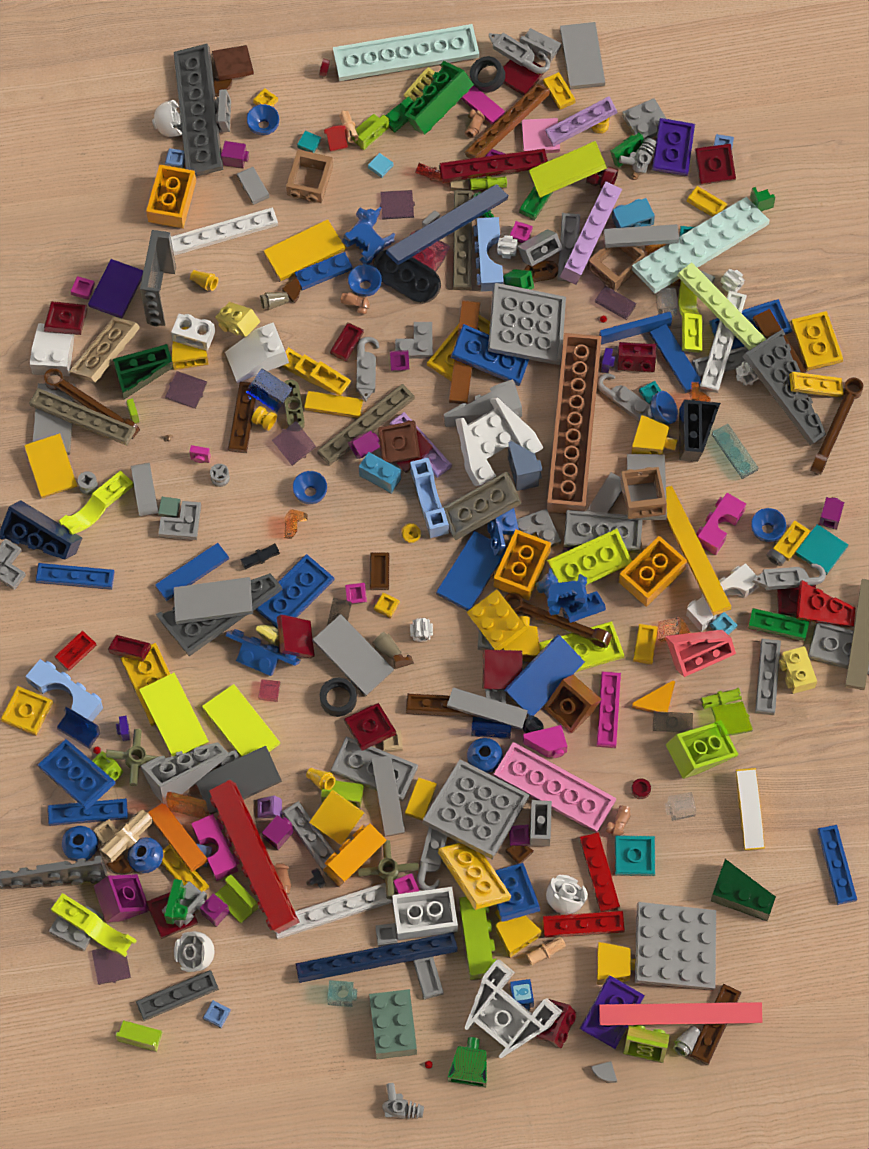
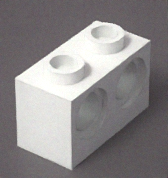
M178 314L171 331L172 340L208 351L215 334L214 323L207 319L200 320L189 314ZM200 332H207L204 335L199 334Z

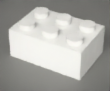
M452 887L392 895L398 940L458 932Z

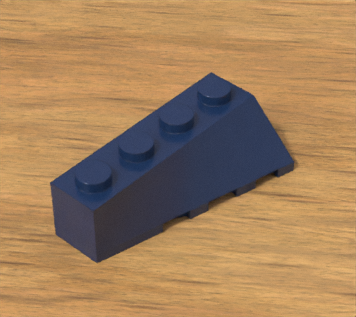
M22 500L9 506L0 528V539H8L12 543H20L33 550H42L43 553L64 560L77 553L83 539L77 534L71 535L69 529Z

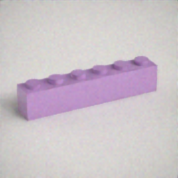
M605 182L560 278L577 285L622 191L621 188Z

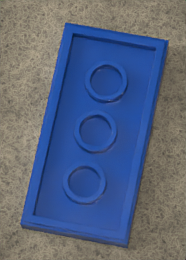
M779 299L742 311L743 316L759 331L753 317L770 309L781 329L784 330L785 335L792 332ZM718 318L709 321L714 336L720 322ZM735 336L731 350L745 347Z
M463 324L450 358L505 381L513 379L515 385L520 386L529 359L488 352L489 335Z
M474 531L438 588L436 595L466 611L470 610L502 561L507 548L505 547L499 556H495L491 548V539Z
M306 554L278 581L283 590L255 610L278 629L277 616L286 615L297 618L335 578Z
M557 634L505 688V691L522 709L528 710V716H534L550 699L561 681L573 675L585 661Z
M67 739L37 765L40 770L86 810L116 784L108 774Z

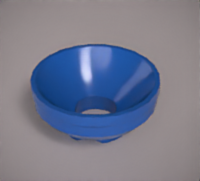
M257 105L247 114L248 127L257 135H269L279 126V114L270 105ZM262 121L269 123L267 128H260L258 125Z
M367 264L356 266L348 276L349 287L356 295L367 297L374 295L380 289L382 282L381 274L374 266ZM367 281L371 286L368 289H363L360 287V284Z
M660 391L653 395L650 405L652 417L665 425L676 422L678 419V408L673 397L666 391Z
M315 471L302 472L293 482L295 497L304 504L320 502L327 492L326 479ZM312 487L316 490V493L313 496H308L305 494V490Z
M761 509L752 518V531L762 541H776L782 537L786 530V519L776 509ZM770 525L773 527V532L765 533L762 527Z
M490 738L477 739L468 748V763L486 773L496 770L503 759L500 745ZM482 747H487L491 750L489 756L483 757L480 755L479 750Z
M86 826L70 828L62 839L63 852L73 861L82 858L90 859L98 848V839L95 833ZM77 835L83 836V844H73L74 837Z
M140 838L129 848L127 859L135 871L143 874L150 873L161 864L163 849L152 838ZM141 847H146V854L138 857L137 850Z

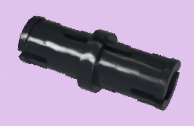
M274 543L264 549H257L255 553L240 560L246 570L256 564L265 563L266 560L279 555L280 552Z

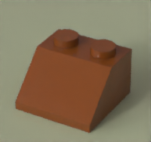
M573 674L561 681L543 708L568 731L573 733L594 712L602 699Z

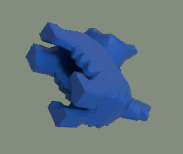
M360 207L356 212V216L359 218L358 222L350 232H346L343 236L342 242L347 247L356 244L360 250L363 249L361 253L363 257L360 258L363 264H370L385 247L391 246V243L395 242V233L382 239L373 229L380 215L381 207L376 210H365Z
M549 568L548 573L543 576L542 580L535 583L536 590L541 594L544 593L547 597L550 615L559 614L561 607L565 608L574 604L579 606L577 607V612H587V591L585 587L587 577H584L582 574H579L578 581L559 583L551 568Z

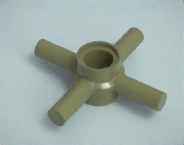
M134 729L133 746L127 752L106 750V757L123 759L126 765L131 768L129 782L131 786H137L139 767L159 757L146 755L145 749L140 746L141 729ZM131 755H137L139 760L133 759Z
M387 840L383 844L384 859L379 862L378 867L359 868L358 874L359 877L379 875L385 880L386 898L392 899V895H394L393 880L397 878L398 873L417 871L419 868L418 862L397 864L391 857L390 840ZM386 867H393L392 871L384 872Z

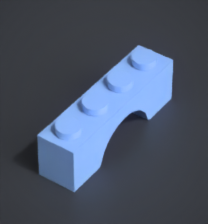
M499 217L477 218V225H473L474 236L478 238V241H475V253L479 252V258H476V269H480V274H477V285H481V292L493 291L495 283L503 284L502 265L494 263L487 255L488 250L497 244L500 238Z
M429 458L410 462V472L430 538L449 534V524L438 497Z
M40 659L25 676L28 684L42 694L55 689L68 692L73 697L71 708L73 715L88 726L103 709L101 698L98 695L88 693L86 688L79 682L75 684L71 681V677L63 671L61 673L58 672L56 667L49 661L44 662Z

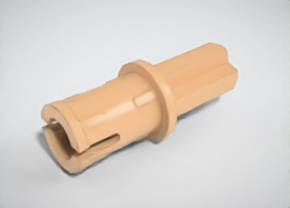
M342 110L339 117L342 125L346 127L344 131L347 140L350 143H354L352 136H354L355 142L358 140L355 122L352 121L349 111Z
M559 937L546 945L541 944L540 948L526 954V957L533 966L545 958H551L552 954L564 949L566 944Z

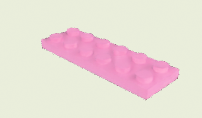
M514 742L494 773V777L529 794L535 800L552 801L551 809L595 833L598 832L616 802L615 797Z

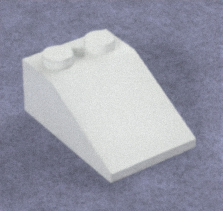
M274 322L255 329L225 352L237 383L289 363Z
M38 323L30 358L32 374L44 375L47 370L55 368L60 370L63 376L70 377L69 371L71 369L74 334L44 332L45 324Z

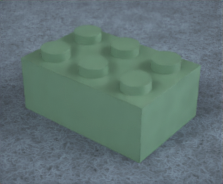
M410 989L369 994L376 1058L386 1059L417 1055Z

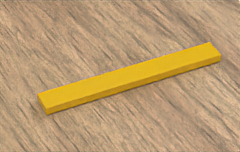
M672 485L666 487L667 522L713 616L731 610V604Z

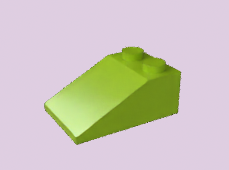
M721 721L679 733L666 744L683 779L700 774L739 755Z
M642 1025L629 1026L623 1054L663 1063L668 1047L669 1034H665V1031L660 1029L647 1030Z

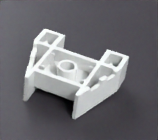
M499 398L489 399L494 409L468 425L464 418H457L455 420L460 436L465 470L474 486H481L496 477L487 459L508 447V442L513 441L533 453L543 449L535 432Z
M496 960L482 978L465 1029L469 1030L475 1023L478 1024L505 1047L499 1055L500 1058H503L551 1027L562 1013V1010L546 998L540 1003L533 1014L502 990L515 972L501 960Z

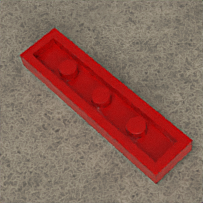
M599 832L581 836L580 843L600 912L620 909Z
M623 911L543 916L544 938L625 932Z

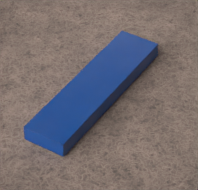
M671 312L600 330L599 336H602L601 345L647 333L665 324L669 327L672 324Z
M667 324L650 331V336L685 393L700 387L701 379Z
M216 543L155 584L164 599L168 601L174 597V587L192 585L229 560V556L220 544Z
M38 563L36 583L112 590L115 571L113 569Z
M127 798L96 801L87 810L79 803L48 805L49 826L103 822L108 819L110 821L128 819Z
M832 825L818 828L817 832L837 905L856 902L857 896L838 826Z

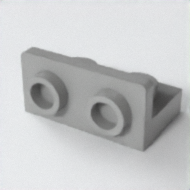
M531 28L525 37L521 36L520 43L531 49L534 55L545 61L543 59L545 56L549 59L550 63L561 48L560 42Z
M227 89L219 90V97L215 99L217 109L216 123L218 124L219 132H230L231 98Z
M191 882L184 886L186 888V895L184 900L181 899L180 902L181 905L188 907V914L186 920L174 921L178 927H181L183 924L187 925L194 917L192 914L197 909L200 910V907L207 899V893L201 892ZM167 905L162 909L163 914H165Z

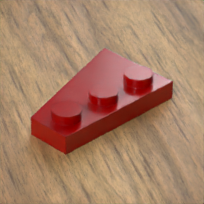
M803 580L800 581L796 619L849 628L854 627L855 607L836 597L833 598L827 595L823 590L816 589Z

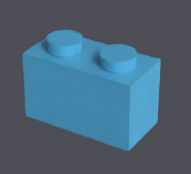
M647 198L636 199L627 205H619L612 211V220L616 228L654 225L655 215Z
M368 452L359 465V476L392 494L401 480V469Z

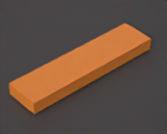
M161 803L147 812L152 817L155 826L191 872L208 862L207 857L166 804Z

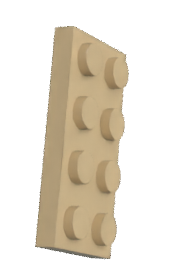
M113 317L69 372L74 377L96 382L101 378L107 367L113 363V359L123 351L129 340L135 336L140 328L136 322Z

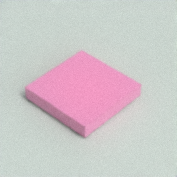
M558 118L522 120L524 151L545 149L546 153H560V144L553 146L545 131L547 128L557 124Z

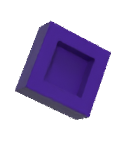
M605 348L601 369L603 373H609L610 367H614L615 356H612L613 349Z
M127 715L119 716V723L116 724L117 735H121L123 741H129L130 731Z

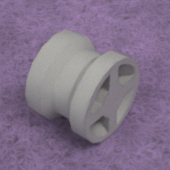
M216 464L211 467L210 476L212 483L218 487L227 485L230 480L227 466Z
M87 471L79 475L78 485L83 494L91 495L97 490V479L92 472Z

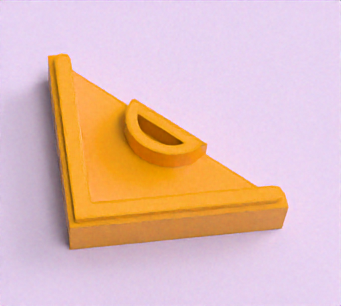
M672 680L633 702L632 708L667 716L676 681Z

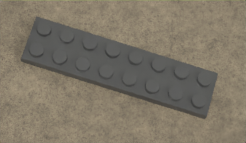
M206 43L174 52L186 169L195 171L196 177L223 170L219 127L216 123L217 109L210 47Z

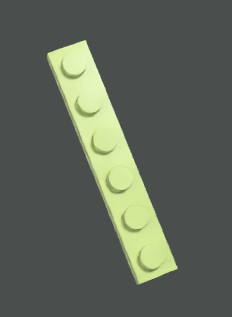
M692 262L678 273L677 276L749 351L766 340Z

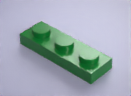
M753 608L748 628L805 641L809 621Z

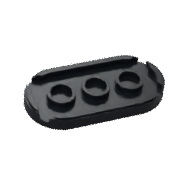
M386 250L381 251L376 256L374 267L380 272L384 284L417 303H428L439 294L441 280L432 268L413 257L397 265L386 254Z

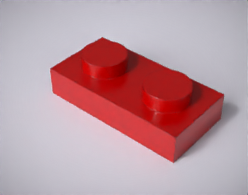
M82 630L55 656V659L65 669L70 671L97 644Z

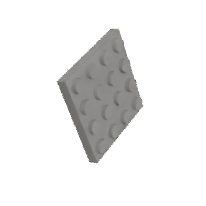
M495 283L492 294L488 352L560 365L562 362L566 297Z
M459 760L424 817L422 824L493 859L529 799V794Z
M638 902L636 913L635 982L714 990L716 979V910Z

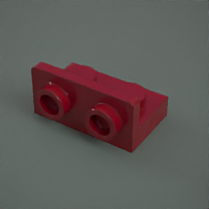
M619 342L618 370L655 372L656 344Z
M548 999L561 1009L562 1013L551 1027L535 1038L553 1043L557 1048H562L568 1039L569 1030L576 1020L577 1012L569 1004Z

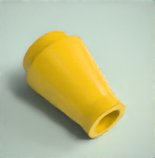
M193 270L190 274V280L207 291L215 290L218 285V277L213 273Z
M314 768L308 769L306 777L321 790H331L333 788L335 777L332 773Z

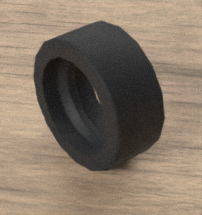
M490 56L481 57L471 66L470 79L481 92H494L504 83L505 70L496 58ZM487 66H494L497 69L495 78L488 83H481L478 80L480 71Z
M340 677L332 678L321 687L319 694L321 706L329 715L336 717L345 716L355 708L357 702L356 689L347 679ZM336 687L345 688L350 695L349 702L342 707L331 706L327 701V694L331 689Z

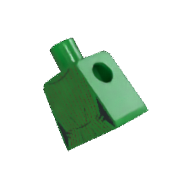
M468 1037L467 1047H457L448 1073V1082L486 1088V1050L479 1049V1038Z

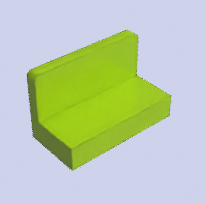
M372 114L355 129L358 135V140L355 143L365 150L389 129V119L385 115L379 118L377 115Z
M335 780V785L331 790L322 789V803L329 793L334 790L353 805L361 808L363 784Z
M229 875L225 879L226 885L216 892L215 895L228 905L230 913L239 923H242L258 909V903L232 875Z
M123 1020L120 1031L116 1032L115 1036L118 1042L157 1052L163 1032Z

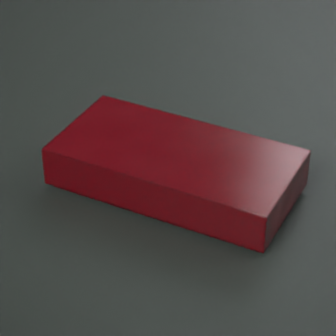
M347 322L330 350V354L347 362L364 334V330Z
M116 635L108 648V652L144 662L151 649V644Z

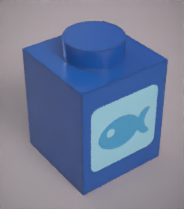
M531 980L510 982L511 997L528 1011L531 1010L530 1008H534Z

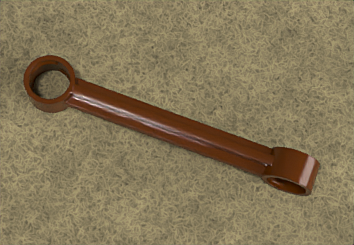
M52 368L45 372L44 381L47 388L51 390L59 389L88 409L135 427L136 431L131 439H134L140 431L138 425L132 420L122 418L64 380L60 370ZM51 375H58L61 378L55 384L49 383L47 379Z
M852 377L845 382L843 389L845 395L810 471L819 475L822 474L854 400L862 394L864 385L860 379ZM854 384L859 387L860 391L851 392L847 386Z
M509 593L504 598L507 602L512 599L520 601V605L517 608H512L516 614L523 613L589 639L598 647L607 648L612 639V635L606 630L600 628L592 629L577 622L570 623L567 618L557 614L550 615L549 611L523 602L522 597L517 593Z

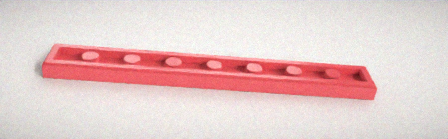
M762 1002L599 1004V1025L763 1023Z

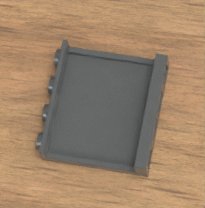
M152 230L140 292L147 324L157 327L166 325L160 296L164 273L175 274L176 263L170 232Z

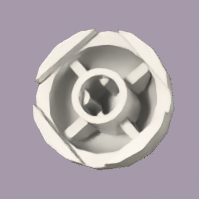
M174 100L160 104L155 110L154 119H152L154 128L167 137L182 135L180 113L176 110L179 106Z
M557 875L555 879L554 877L551 879L547 888L546 898L549 905L556 912L573 914L587 900L588 893L584 886L581 888L577 884L578 880L567 875Z
M201 932L183 933V936L175 942L174 957L176 962H179L182 966L180 968L186 972L204 970L211 964L214 958L215 951L212 940Z

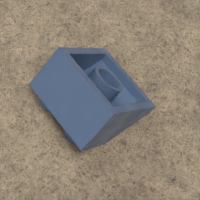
M513 441L508 442V461L516 490L520 491L538 487L539 479H542L541 461L536 459L535 453Z

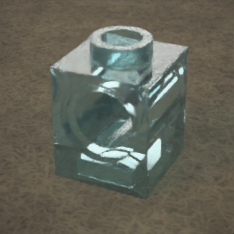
M329 980L328 1005L352 1007L353 1001H357L358 989L354 988V982ZM341 990L348 992V995L344 998L339 997L337 994Z

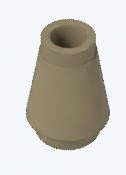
M265 292L263 295H260L261 306L267 310L289 302L287 292Z
M382 632L373 641L376 645L375 648L392 659L394 655L402 653L391 636L385 632Z

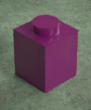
M224 141L221 154L223 166L244 168L245 162L249 160V151L246 149V144Z
M366 431L349 441L348 444L356 458L360 459L365 457L368 452L371 453L380 447L378 443L380 440L376 433Z
M826 497L819 525L837 530L845 502L835 497Z
M277 815L262 832L263 839L279 850L293 834V827L287 818H281Z
M214 893L200 907L201 914L216 927L230 913L228 905Z

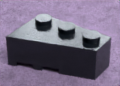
M684 399L679 408V460L699 461L721 403Z

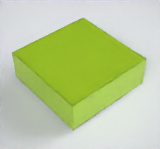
M133 398L128 399L126 404L130 418L134 423H139Z

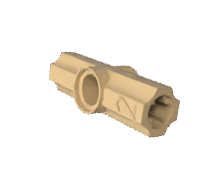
M142 809L127 823L122 824L113 833L114 836L99 850L103 858L112 863L125 849L132 847L139 840V836L153 823L152 817Z

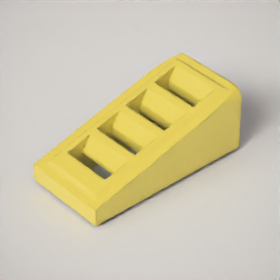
M428 67L405 92L404 97H410L415 101L417 97L412 94L413 92L421 97L423 92L418 88L423 90L426 86L423 84L424 82L430 85L435 71Z
M271 625L257 626L256 631L263 639L275 646L280 645L277 628Z

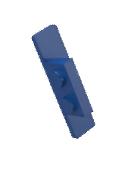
M514 508L488 522L487 530L490 533L491 548L495 556H499L505 548L503 535H513L515 529L519 530Z
M234 629L226 633V637L242 643L236 661L264 674L272 676L279 659L294 666L300 664L301 660L296 658L297 656L281 653L279 647L272 644L261 643L262 640L256 637L249 638L240 630Z

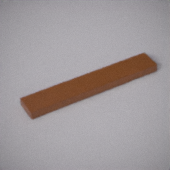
M536 84L464 152L466 157L470 159L484 157L551 94L550 90Z
M462 300L458 336L463 324L476 330L478 329L481 302ZM455 359L449 403L468 404L472 366Z

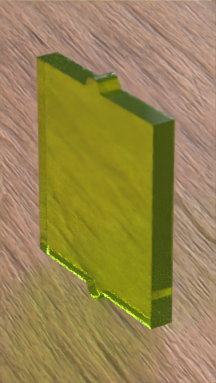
M743 701L711 707L715 718L714 723L717 724L721 737L753 731L749 720L750 715L747 714Z

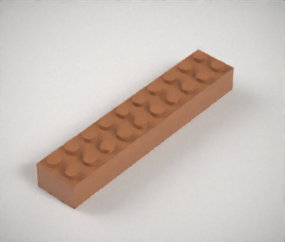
M564 333L547 501L548 512L566 514V510L585 511L602 336Z

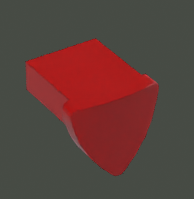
M332 125L324 129L330 151L348 147L344 131L346 129L345 125Z

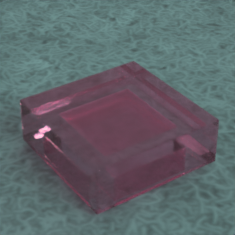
M261 679L258 699L278 702L281 682Z

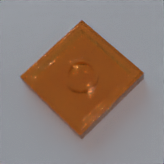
M173 792L167 793L166 801L170 811L201 819L209 816L205 800Z

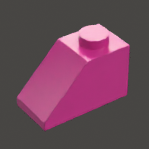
M561 725L523 734L524 745L546 757L553 756V758H559L567 753L568 746Z

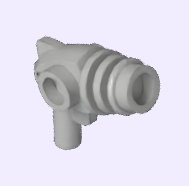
M646 138L636 153H630V157L620 156L619 163L633 165V170L636 173H646L648 164L652 159L651 155H653L654 148L656 147V141Z
M394 1083L386 1084L389 1100L382 1105L385 1117L405 1119L408 1114V1119H410L412 1114V1118L415 1115L417 1119L423 1118V1105L418 1104V1107H416V1103H414L412 1106V1101H410L408 1106V1100L403 1099L402 1094H396Z

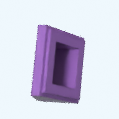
M269 796L258 799L259 819L275 818L277 815L282 817L281 798Z

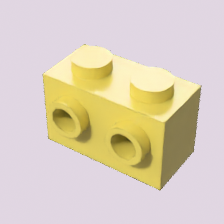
M232 302L223 307L215 317L223 331L232 332L236 336L247 337L260 323V320L251 308Z
M805 646L783 652L779 664L781 670L786 673L785 681L788 689L791 688L792 693L795 694L815 688L817 679Z

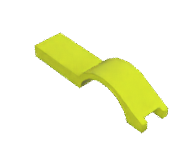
M681 280L678 305L682 315V351L700 353L702 351V315L699 314L697 309V296Z
M119 471L92 493L91 498L80 511L72 516L65 515L59 520V524L68 528L71 535L89 528L101 517L107 507L133 487L134 482Z
M63 893L51 908L53 913L85 932L94 941L123 957L127 956L126 951L131 944H135L137 941L130 935L115 930L101 920L94 912Z

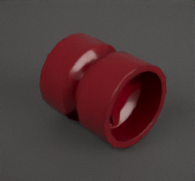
M608 166L607 169L588 176L586 183L593 186L600 185L601 189L605 182L614 185L619 170Z

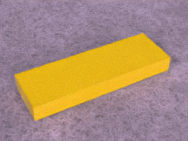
M791 372L789 374L792 392L840 398L844 395L842 378Z
M308 391L304 408L306 411L359 418L361 416L363 399Z
M170 844L163 849L161 863L175 879L182 880L184 886L191 882L201 892L209 889V885L195 870L191 872Z

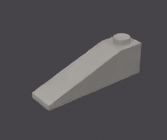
M514 380L495 385L490 388L491 392L481 396L479 394L475 396L473 402L469 404L463 403L444 414L445 426H456L455 420L457 418H464L468 425L493 410L494 407L489 400L491 398H499L519 418L522 417V406Z
M217 742L196 747L192 752L183 754L180 751L176 752V756L165 758V756L157 757L141 765V769L153 793L165 804L181 796L229 755Z

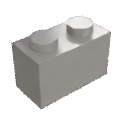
M549 229L517 246L523 262L530 266H534L563 249L557 233Z
M532 800L530 846H550L552 801Z

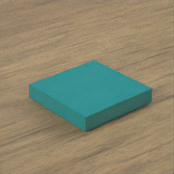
M817 524L798 548L795 555L810 565H820L824 568L826 575H828L849 544Z
M615 836V876H655V836Z

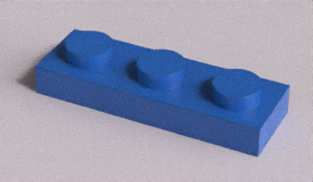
M343 252L295 272V277L298 279L303 291L352 271L353 268L346 253Z

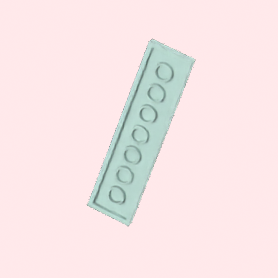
M473 24L333 47L339 81L439 65L443 60L451 63L479 58Z
M745 197L680 236L679 243L667 244L633 264L632 270L654 293H657L680 279L677 276L678 273L691 262L698 268L769 225L770 220Z

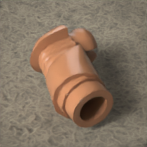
M472 109L468 114V118L472 119L465 131V135L469 138H474L479 134L481 123L485 121L481 111L478 110L476 112Z
M352 292L342 293L341 295L342 304L358 307L357 312L360 314L367 313V309L370 307L367 297L362 298Z
M620 805L614 824L612 822L607 823L606 832L611 833V836L623 835L625 833L623 831L624 827L631 817V808Z
M276 863L274 865L287 895H289L292 887L288 877L289 867L282 863Z

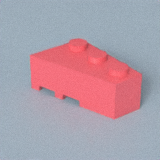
M723 630L665 636L675 669L683 677L736 654L731 637Z

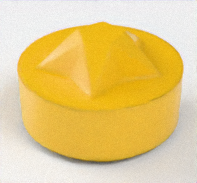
M408 523L403 526L401 535L406 542L414 543L419 540L421 530L416 524Z

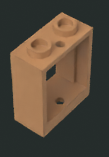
M298 149L286 185L287 195L295 199L301 198L313 203H322L333 169V157ZM299 166L323 170L318 189L294 184Z
M604 245L588 260V270L615 292L634 274L632 265L645 258L646 255L641 248L636 246L619 247L635 261L619 276L602 263L617 247L605 248Z
M659 467L621 471L620 483L628 519L666 515L667 502ZM654 482L657 499L631 501L628 485Z

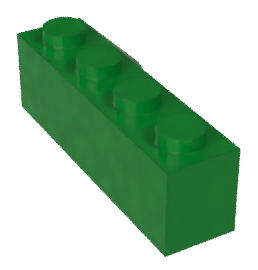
M444 60L440 65L442 67L441 70L435 72L432 76L433 81L431 84L424 87L422 90L423 95L414 101L405 114L413 128L424 135L474 85L463 69Z

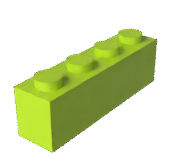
M460 897L459 906L470 980H478L483 978L496 961V958H492L491 952L495 951L494 940L489 938V932H492L491 920L486 918L489 906L475 910L467 897Z

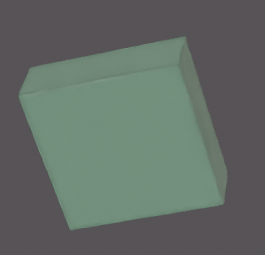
M162 496L158 515L178 518L181 500Z

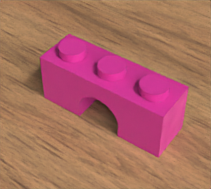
M726 493L723 498L720 497L715 505L716 510L714 513L710 512L705 520L707 522L704 527L701 526L696 533L702 547L714 555H717L727 536V533L721 530L718 524L729 522L736 526L746 508L745 502L729 493Z
M214 814L191 823L200 845L212 843L218 846L217 853L207 858L216 881L238 872L237 865L240 864L235 854H231L229 848L232 845L227 836H223L221 830L224 828L219 819L216 820Z

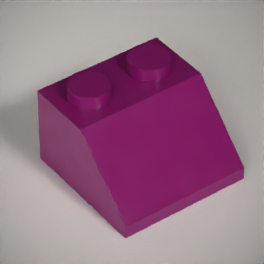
M138 874L109 875L93 886L105 922H121L149 911Z

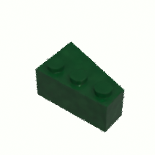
M167 344L113 359L124 400L173 368Z
M725 859L711 897V902L768 922L776 896Z

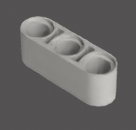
M150 463L132 465L131 470L139 516L157 514L158 508Z

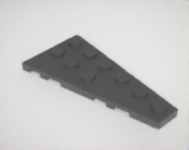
M782 329L746 352L743 358L811 446L823 438L826 433L818 414L814 412L811 405L813 403L811 396L808 397L807 393L791 391L789 374L791 372H801L797 362L791 356V348L789 344H786L784 339L785 333Z
M271 573L251 580L253 611L283 590ZM175 607L165 613H156L157 618L188 656L194 654L247 616L242 615L176 624Z
M100 855L95 856L93 861L82 858L77 859L74 864L63 861L37 865L36 870H29L25 867L19 868L17 873L9 870L0 871V889L3 886L22 888L23 885L41 887L43 884H51L52 886H61L63 883L81 885L83 882L97 884L108 876V873Z

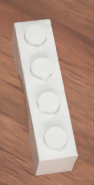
M746 563L741 567L737 566L734 568L731 575L727 578L723 577L719 580L726 595H738L746 598L759 588L758 584L752 582L757 575ZM703 594L699 600H693L687 606L686 616L700 632L710 626V623L717 617V615L713 616Z

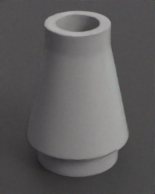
M690 1026L688 1030L674 1041L673 1049L683 1057L691 1054L700 1030L695 1026Z

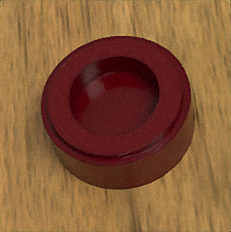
M323 58L319 76H327L330 60Z
M643 778L635 780L631 787L633 796L637 799L647 798L651 793L649 781Z

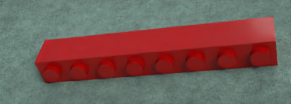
M228 780L209 791L212 796L210 801L213 807L218 809L220 813L218 819L222 825H225L227 832H225L230 843L233 842L236 848L233 850L238 860L242 861V871L247 878L249 877L252 883L249 885L254 895L258 896L259 902L257 903L262 913L265 912L268 918L266 919L268 928L271 931L281 933L300 923L236 783Z

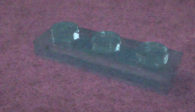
M729 424L712 432L713 438L741 479L758 471L759 467Z

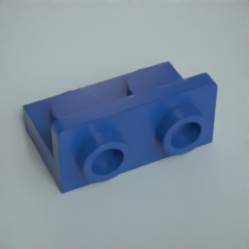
M597 591L587 594V612H577V607L579 606L576 604L565 608L562 607L563 616L570 623L606 610L605 604Z

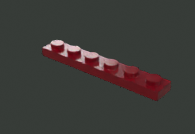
M545 149L442 162L439 163V170L442 182L528 171L548 162Z

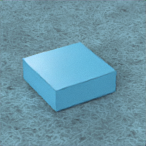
M381 153L368 164V168L381 178L393 167V162Z
M723 612L710 623V627L713 630H723L729 635L737 628V624Z

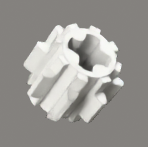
M507 235L499 238L498 255H502V258L506 259L516 256L517 239Z
M729 269L721 278L722 288L727 292H737L744 284L743 274L738 270Z
M742 362V365L736 368L737 381L743 382V385H753V382L759 379L748 363Z
M426 618L413 620V624H410V636L413 637V640L417 642L430 640V636H433V624H430V620Z

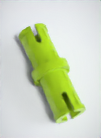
M486 176V178L470 179V190H487L496 184L500 188H507L506 176Z
M736 688L725 692L718 691L717 694L701 697L703 709L718 705L722 707L726 703L742 700V696L739 695L741 694L740 689Z

